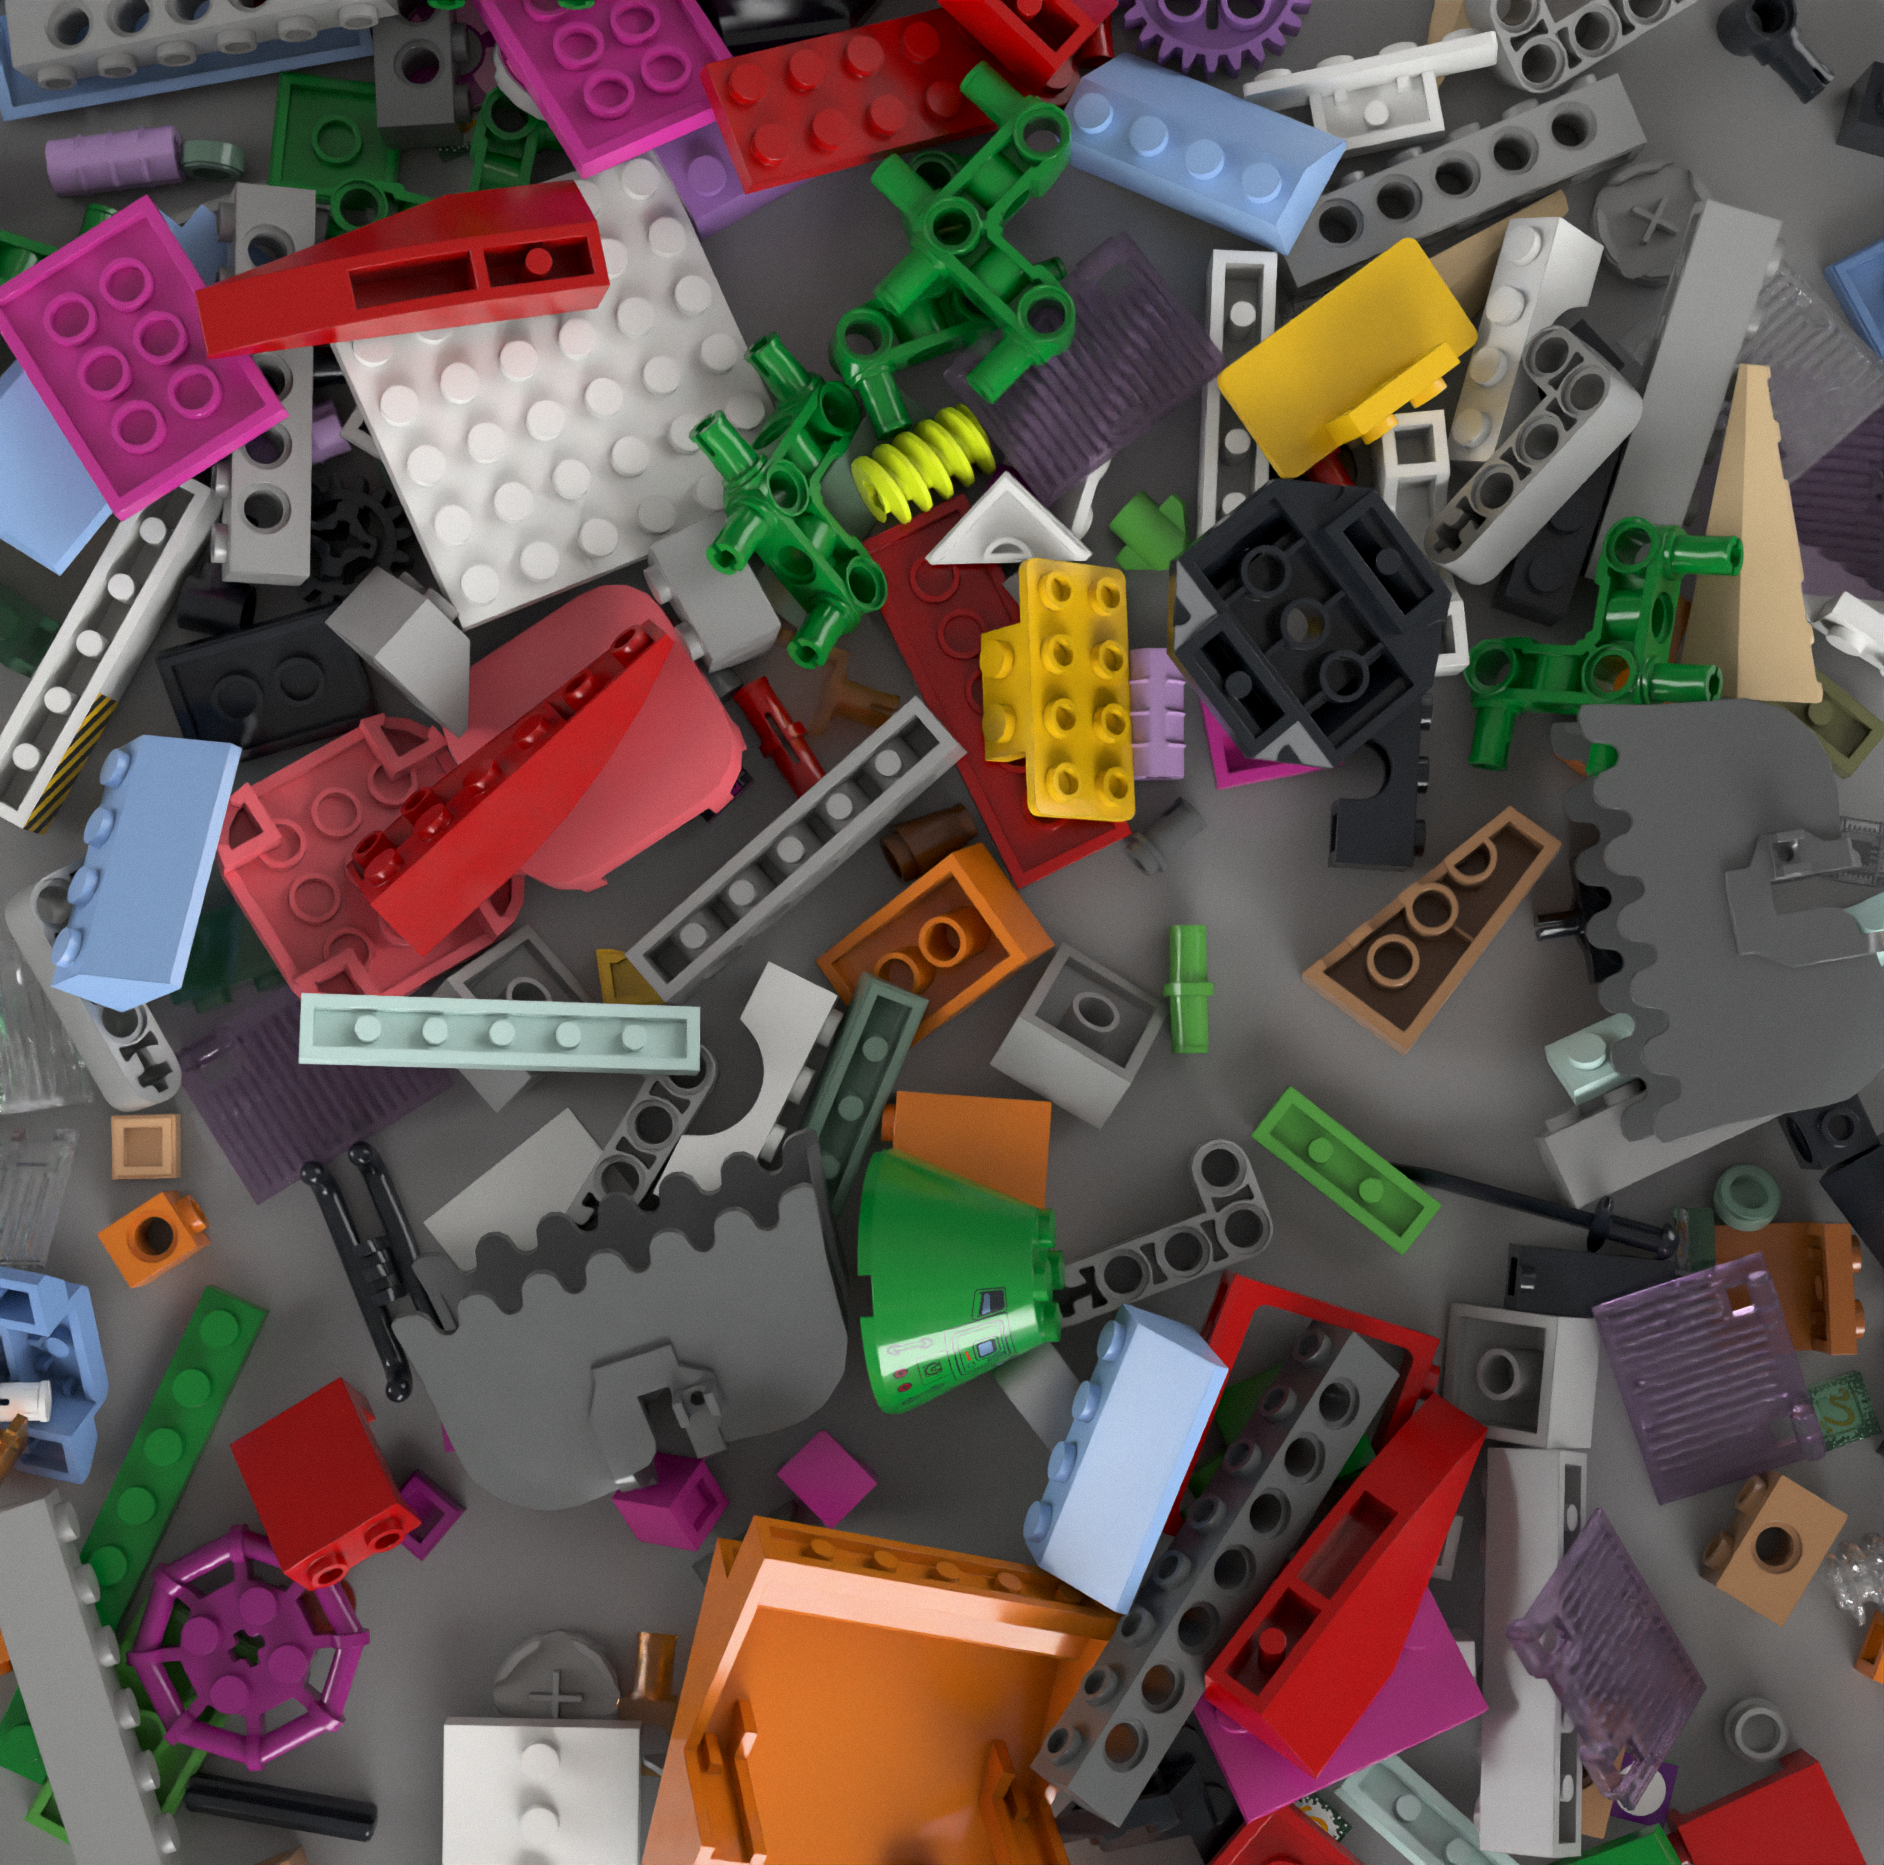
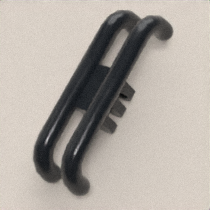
M358 1141L350 1146L348 1158L352 1164L357 1166L364 1178L386 1235L363 1243L361 1242L339 1185L331 1171L323 1163L315 1160L307 1161L300 1169V1178L303 1183L309 1185L319 1203L385 1371L387 1379L386 1396L392 1402L400 1403L410 1397L413 1390V1377L405 1351L392 1330L391 1325L393 1321L386 1304L410 1295L416 1311L428 1314L439 1328L443 1330L444 1328L426 1290L412 1269L413 1261L418 1255H421V1252L388 1169L374 1146L365 1141Z

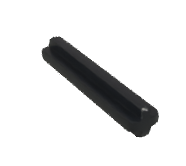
M201 1772L191 1776L185 1794L186 1808L192 1812L361 1842H368L372 1839L378 1821L377 1806L371 1802Z

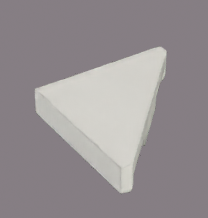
M1005 471L925 559L931 565L1018 563L1035 557L1058 561H1086L1093 552L1009 471Z

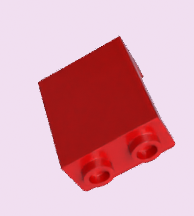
M342 1377L337 1378L229 1445L282 1572L308 1591L329 1587L338 1583L348 1574L350 1568L374 1553H382L395 1548L404 1540L407 1533L422 1523L417 1511L403 1500L369 1426V1423L376 1420V1417L367 1398Z
M1802 1748L1778 1759L1783 1770L1690 1813L1682 1815L1675 1808L1667 1813L1666 1822L1671 1833L1666 1836L1682 1865L1867 1864L1820 1762Z

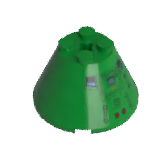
M896 1148L883 1149V1152H874L866 1170L861 1196L858 1228V1276L871 1275L873 1316L860 1317L861 1333L871 1387L879 1407L885 1414H904L1045 1342L1060 1341L1061 1312L1059 1303L1053 1302V1290H1063L1065 1287V1260L1062 1250H1051V1248H1055L1056 1244L1054 1209H1040Z

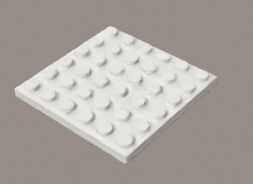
M649 150L584 180L575 170L542 182L574 180L597 220L610 286L598 308L330 343L444 599L459 612L454 622L461 632L647 559L651 544L717 511H720L726 522L727 515L723 506V477L698 445L690 440L689 433L702 418L710 413L713 415L717 410H722L731 425L751 445L775 410L760 375L750 363L744 360L743 356L747 351V346L686 210L653 150Z

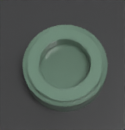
M204 139L188 140L181 144L179 168L184 174L195 179L210 182H234L244 176L245 151L242 148L226 142Z
M1739 1164L1728 1168L1720 1176L1713 1192V1206L1719 1218L1728 1226L1741 1231H1756L1766 1227L1775 1217L1782 1199L1781 1189L1775 1177L1764 1168L1752 1164Z

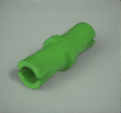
M1206 925L1169 926V983L1163 984V997H1170L1171 1054L1209 1053L1208 996H1214V983L1208 982Z

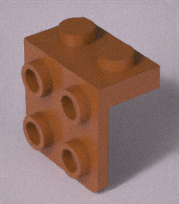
M1829 1220L1772 1222L1756 1231H1741L1727 1224L1710 1225L1704 1229L1702 1233L1706 1332L1707 1344L1711 1350L1721 1354L1813 1350L1828 1355H1857V1339L1862 1338L1864 1335L1865 1315L1861 1301L1855 1300L1853 1274L1859 1273L1861 1269L1862 1254L1858 1237L1851 1235V1223Z

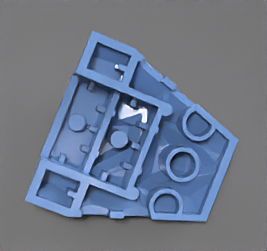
M0 1266V1382L26 1383L49 1380L52 1391V1407L49 1422H40V1420L0 1422V1446L9 1451L6 1465L23 1473L82 1485L90 1474L98 1438L94 1416L105 1402L109 1389L89 1288L84 1285L65 1282L63 1279L45 1274ZM0 1399V1405H9L10 1401L8 1399Z

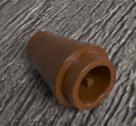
M958 803L951 808L947 807L890 826V834L879 839V844L892 872L901 883L905 884L914 878L918 880L948 855L960 850L968 841L978 836V830L969 811L962 803Z

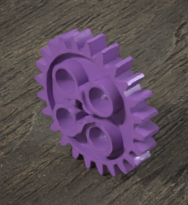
M1115 0L1119 3L1117 6L1119 8L1132 7L1123 16V30H1133L1139 27L1143 29L1136 47L1139 51L1157 44L1160 47L1157 64L1164 66L1175 56L1181 59L1180 74L1185 76L1189 74L1194 63L1202 64L1206 82L1212 81L1216 66L1223 64L1232 80L1237 79L1241 60L1246 59L1255 70H1261L1265 61L1263 48L1280 57L1286 46L1282 33L1297 37L1302 21L1295 14H1308L1312 0H1248L1256 6L1259 14L1253 18L1244 19L1237 17L1229 9L1228 4L1234 0H1216L1217 29L1209 30L1206 27V6L1208 0H1190L1197 11L1183 17L1174 15L1168 10L1165 2L1168 0Z

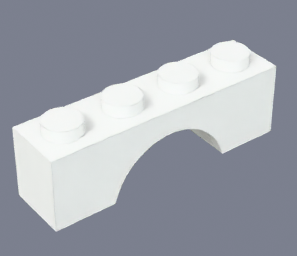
M1561 217L1509 219L1477 333L1478 339L1472 351L1447 441L1449 464L1472 477L1541 403L1538 385L1527 374L1523 366L1524 351L1532 336L1541 329L1551 326L1565 311L1575 307L1588 306L1604 246Z
M1444 410L1393 414L1399 423L1383 436L1370 443L1374 486L1452 593L1447 620L1443 621L1440 652L1434 677L1457 675L1470 665L1464 602L1456 589L1453 574L1429 559L1424 550V537L1427 528L1447 505L1450 465Z
M768 961L740 1017V1020L756 1039L763 1058L764 1077L758 1099L750 1112L740 1122L725 1131L712 1135H682L653 1194L659 1196V1186L665 1176L672 1172L681 1171L692 1175L702 1189L715 1191L722 1184L721 1165L725 1157L733 1152L745 1151L754 1155L757 1161L761 1158L769 1163L772 1162L787 1132V1128L777 1123L788 1101L800 1105L816 1073L815 1070L807 1067L806 1064L817 1043L826 1048L829 1047L844 1017V1013L834 1009L840 998L838 995Z

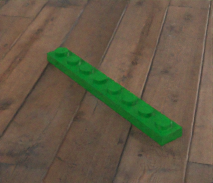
M213 1284L207 1285L79 1555L81 1564L89 1563L98 1580L100 1600L94 1602L101 1626L109 1625L116 1637L270 1312ZM18 1685L0 1722V1766L43 1785L47 1772Z

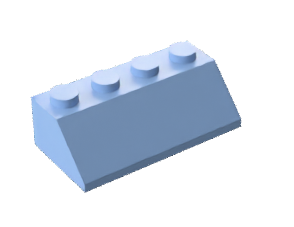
M1126 51L1083 76L1064 110V113L1069 118L1072 130V152L1069 165L1285 256L1289 255L1347 147L1346 140ZM1053 133L1057 143H1059V138Z
M143 734L118 749H113L109 753L100 772V783L105 786L100 806L90 816L84 831V842L89 844L84 865L74 875L68 890V902L73 904L68 924L59 933L52 948L51 962L56 965L50 987L119 1012L127 1011L181 989L242 751L241 747L224 742Z
M1121 1303L1115 1320H1109L1100 1333L1097 1344L1098 1362L1090 1381H1084L1076 1392L1072 1406L1074 1421L1065 1442L1059 1441L1052 1451L1048 1464V1477L1050 1480L1041 1502L1035 1501L1027 1512L1023 1535L1028 1549L1040 1568L1109 1609L1128 1615L1229 1369L1192 1326Z

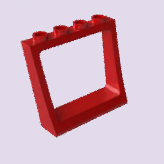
M1224 1269L1199 1335L1229 1370L1162 1532L1175 1537L1187 1519V1515L1179 1512L1180 1503L1252 1315L1259 1306L1270 1305L1327 1324L1353 1330L1356 1333L1400 1346L1403 1349L1404 1358L1398 1372L1400 1376L1392 1388L1371 1443L1376 1456L1411 1418L1417 1400L1426 1401L1435 1391L1440 1376V1366L1433 1364L1432 1361L1441 1339L1418 1330ZM1286 1558L1275 1579L1279 1577L1291 1560Z

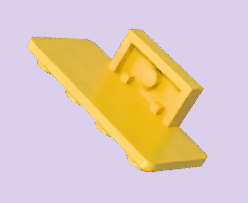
M1407 237L1392 245L1218 374L1217 385L1277 474L1282 479L1292 480L1345 443L1361 437L1364 443L1368 445L1383 436L1399 423L1393 413L1410 401L1414 409L1442 392L1447 387L1442 376L1461 363L1458 357L1476 344L1478 334L1419 243L1415 239Z
M1036 557L1024 560L1019 566L1021 623L981 634L980 668L983 683L984 715L982 718V731L985 739V760L1008 762L1026 757L1027 805L1030 812L1035 816L1109 822L1130 820L1135 814L1133 747L1131 746V694L1128 682L1130 680L1125 576L1117 568Z

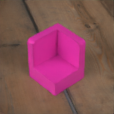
M825 1429L819 1430L791 1459L788 1458L777 1471V1475L830 1529H833L878 1484L879 1477L861 1458L856 1461Z
M656 1452L654 1464L659 1483L623 1493L618 1489L611 1499L638 1540L645 1543L697 1552L730 1502L703 1459Z

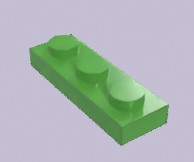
M1291 1085L1285 1088L1249 1134L1253 1140L1399 1255L1403 1256L1442 1206V1204Z

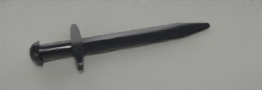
M1388 1162L1410 1180L1423 1185L1589 1230L1587 1236L1588 1251L1597 1252L1607 1239L1656 1253V1260H1665L1672 1257L1680 1245L1679 1234L1669 1223L1665 1222L1663 1228L1613 1215L1614 1201L1609 1196L1601 1198L1595 1207L1594 1213L1440 1171Z

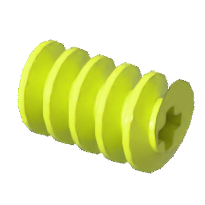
M958 403L955 405V409L944 407L939 410L935 415L934 421L924 419L918 422L914 427V434L911 432L897 434L893 440V446L889 444L878 445L872 452V459L867 456H859L854 459L851 464V473L864 504L878 521L885 523L887 520L886 514L891 512L901 523L907 524L912 519L908 501L912 500L922 511L928 512L933 507L929 489L933 487L943 499L948 500L954 495L951 476L954 475L963 486L970 487L975 482L971 467L973 463L986 475L994 473L996 466L990 442L984 429L970 409Z

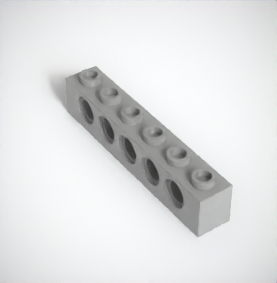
M4 0L12 67L35 82L39 87L54 91L73 88L78 84L77 80L98 75L113 79L130 77L136 74L138 67L157 63L165 66H185L194 63L197 60V55L217 51L226 54H244L255 50L257 43L276 39L287 42L308 41L317 36V31L340 26L350 30L367 29L377 25L379 18L399 15L397 0H266L262 5L255 8V0H210L206 13L194 20V15L197 8L207 0ZM149 13L146 25L141 30L135 32L137 21L144 14ZM89 25L86 37L76 44L79 32Z
M1618 73L1598 81L1594 74L1580 77L1561 88L1559 91L1561 96L1541 105H1539L1536 98L1525 100L1506 110L1502 114L1503 120L1483 129H1481L1478 122L1465 125L1444 138L1445 145L1426 153L1423 152L1420 146L1413 147L1388 160L1386 163L1388 168L1368 177L1365 176L1364 171H1356L1333 182L1329 186L1330 193L1319 197L1289 255L1277 254V274L1290 304L1342 283L1403 238L1415 239L1421 248L1424 249L1539 201L1560 189L1563 191L1634 161L1648 141ZM1566 125L1572 128L1578 136L1579 145L1565 146L1559 143L1553 136L1552 126ZM1509 149L1515 152L1521 160L1522 168L1514 171L1502 168L1496 162L1493 151ZM1445 172L1458 176L1463 182L1465 192L1458 195L1445 193L1437 185L1435 176ZM1386 196L1399 199L1407 209V216L1401 219L1386 217L1380 211L1377 200ZM1328 220L1342 223L1349 231L1350 240L1339 244L1329 242L1322 236L1319 224ZM1266 248L1268 252H1276Z
M236 182L228 198V203L219 202L217 207L216 239L218 242H227V267H217L215 283L257 267L249 257L248 248L267 247L280 259L315 245L316 190ZM313 346L251 354L262 373L271 377L275 382L278 391L277 396L290 416L259 435L268 439L274 445L277 454L275 462L270 464L256 462L248 455L245 445L213 464L212 497L223 499L222 524L213 523L210 550L212 563H222L221 581L300 586L310 576ZM257 499L269 504L275 513V526L263 529L252 525L245 516L244 503L248 500Z
M915 695L624 955L665 1003L683 1005L968 752L927 705Z

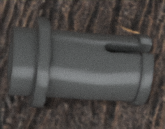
M1179 797L1168 810L1142 833L1133 831L1129 836L1131 842L1124 848V851L1134 865L1145 875L1151 876L1156 870L1163 873L1168 868L1166 861L1199 831L1202 832L1207 825L1200 813L1186 799L1183 800L1182 797Z

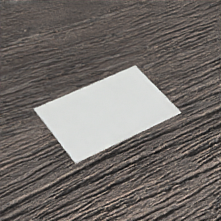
M566 1108L423 1223L458 1268L463 1271H469L476 1267V1246L479 1239L488 1232L504 1233L512 1239L519 1249L531 1251L538 1245L536 1229L540 1219L549 1212L566 1213L603 1151L571 1110ZM612 1165L606 1175V1185L609 1191L623 1192L632 1196L635 1191L616 1167ZM592 1194L588 1203L599 1206L600 1202ZM598 1213L590 1223L585 1225L576 1223V1225L584 1231L594 1230L599 1225Z

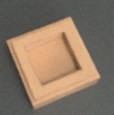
M181 1114L111 1116L112 1180L181 1178Z

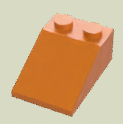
M979 842L948 855L816 959L815 962L847 1007L863 971L927 998L929 1002L910 1045V1050L1009 981L1054 947L1055 944L982 842Z

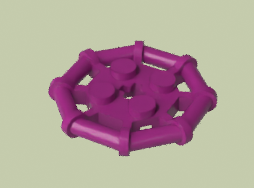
M233 1524L228 1533L169 1564L160 1562L151 1572L154 1583L133 1648L126 1651L127 1666H134L167 1732L163 1738L168 1743L174 1746L179 1742L247 1764L249 1771L265 1770L267 1762L327 1731L335 1733L342 1727L346 1721L343 1715L344 1707L364 1645L370 1644V1631L368 1628L362 1627L340 1582L329 1587L314 1590L334 1629L319 1631L302 1598V1594L307 1590L295 1581L290 1587L282 1584L276 1586L263 1582L264 1578L254 1576L253 1559L281 1568L268 1536L250 1531L247 1524ZM229 1561H232L234 1564L235 1580L207 1595L191 1582ZM179 1598L191 1609L188 1621L181 1631V1642L161 1645L175 1599ZM244 1629L249 1637H255L259 1634L263 1637L265 1646L258 1651L260 1662L251 1663L247 1657L239 1658L236 1654L234 1647L239 1643L236 1634L239 1630ZM334 1648L336 1650L321 1694L308 1683L311 1675L309 1671L319 1649ZM162 1662H181L198 1696L187 1710ZM292 1698H295L307 1708L308 1712L266 1733L265 1712ZM209 1705L223 1714H238L246 1717L247 1735L211 1725L198 1719Z

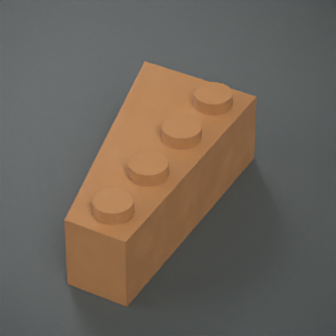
M1508 806L1445 857L1441 863L1400 893L1394 901L1368 922L1363 923L1348 935L1342 943L1302 973V982L1405 1057L1555 858L1563 843L1515 808Z

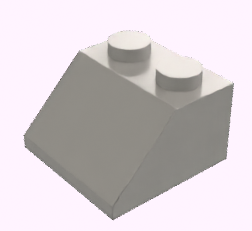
M720 511L651 544L647 559L650 567L643 570L646 582L657 602L662 605L669 601L681 624L675 626L674 631L692 662L700 658L708 673L756 660L771 653L781 627L777 615L748 562L741 572L737 570L733 575L723 574L709 563L706 557V550L726 523Z
M376 566L325 623L408 702L458 738L468 729L470 639L452 623L458 617L459 612L432 588L427 590L407 572L404 571L397 579L379 566Z
M526 924L449 976L431 996L435 998L597 1003L529 924ZM459 1069L496 1113L502 1111L552 1072Z
M1062 942L990 1065L1100 1131L1131 1085L1170 1011V1006Z
M1451 1302L1442 1398L1487 1427L1486 1438L1545 1449L1591 1448L1602 1320L1515 1311L1498 1306Z

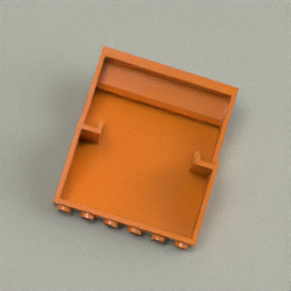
M754 1515L743 1541L717 1537L641 1865H1070L1051 1809V1804L1058 1789L1032 1770L1030 1765L1041 1750L1046 1735L1056 1726L1077 1693L1082 1678L1094 1666L1115 1633L1116 1626L1123 1614L1109 1609L1039 1566Z

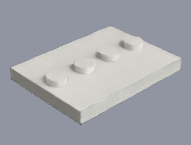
M448 1717L444 1724L442 1865H640L642 1720Z

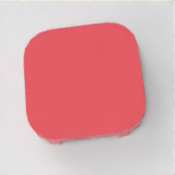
M601 585L578 595L473 664L469 668L468 729L458 738L442 726L449 751L457 765H459L609 650L615 638L627 628L633 625H641L650 619L675 642L643 706L605 767L566 819L520 868L525 874L536 881L557 890H582L588 893L609 884L605 878L606 874L709 808L717 814L734 798L730 792L741 771L742 751L747 750L740 727L730 718L696 660L691 661L677 638L674 627L678 624L648 593L628 585Z
M385 712L361 719L359 727L252 786L248 782L245 783L229 798L215 853L216 863L224 883L287 984L300 999L301 993L407 997L491 948L510 931L524 903L526 874L521 869L422 958L368 903L346 867L353 859L352 853L360 841L373 831L381 830L383 832L402 815L400 812L402 805L415 791L424 786H434L442 777L457 767V764L448 752L446 738L433 725L428 728L409 718L386 717Z

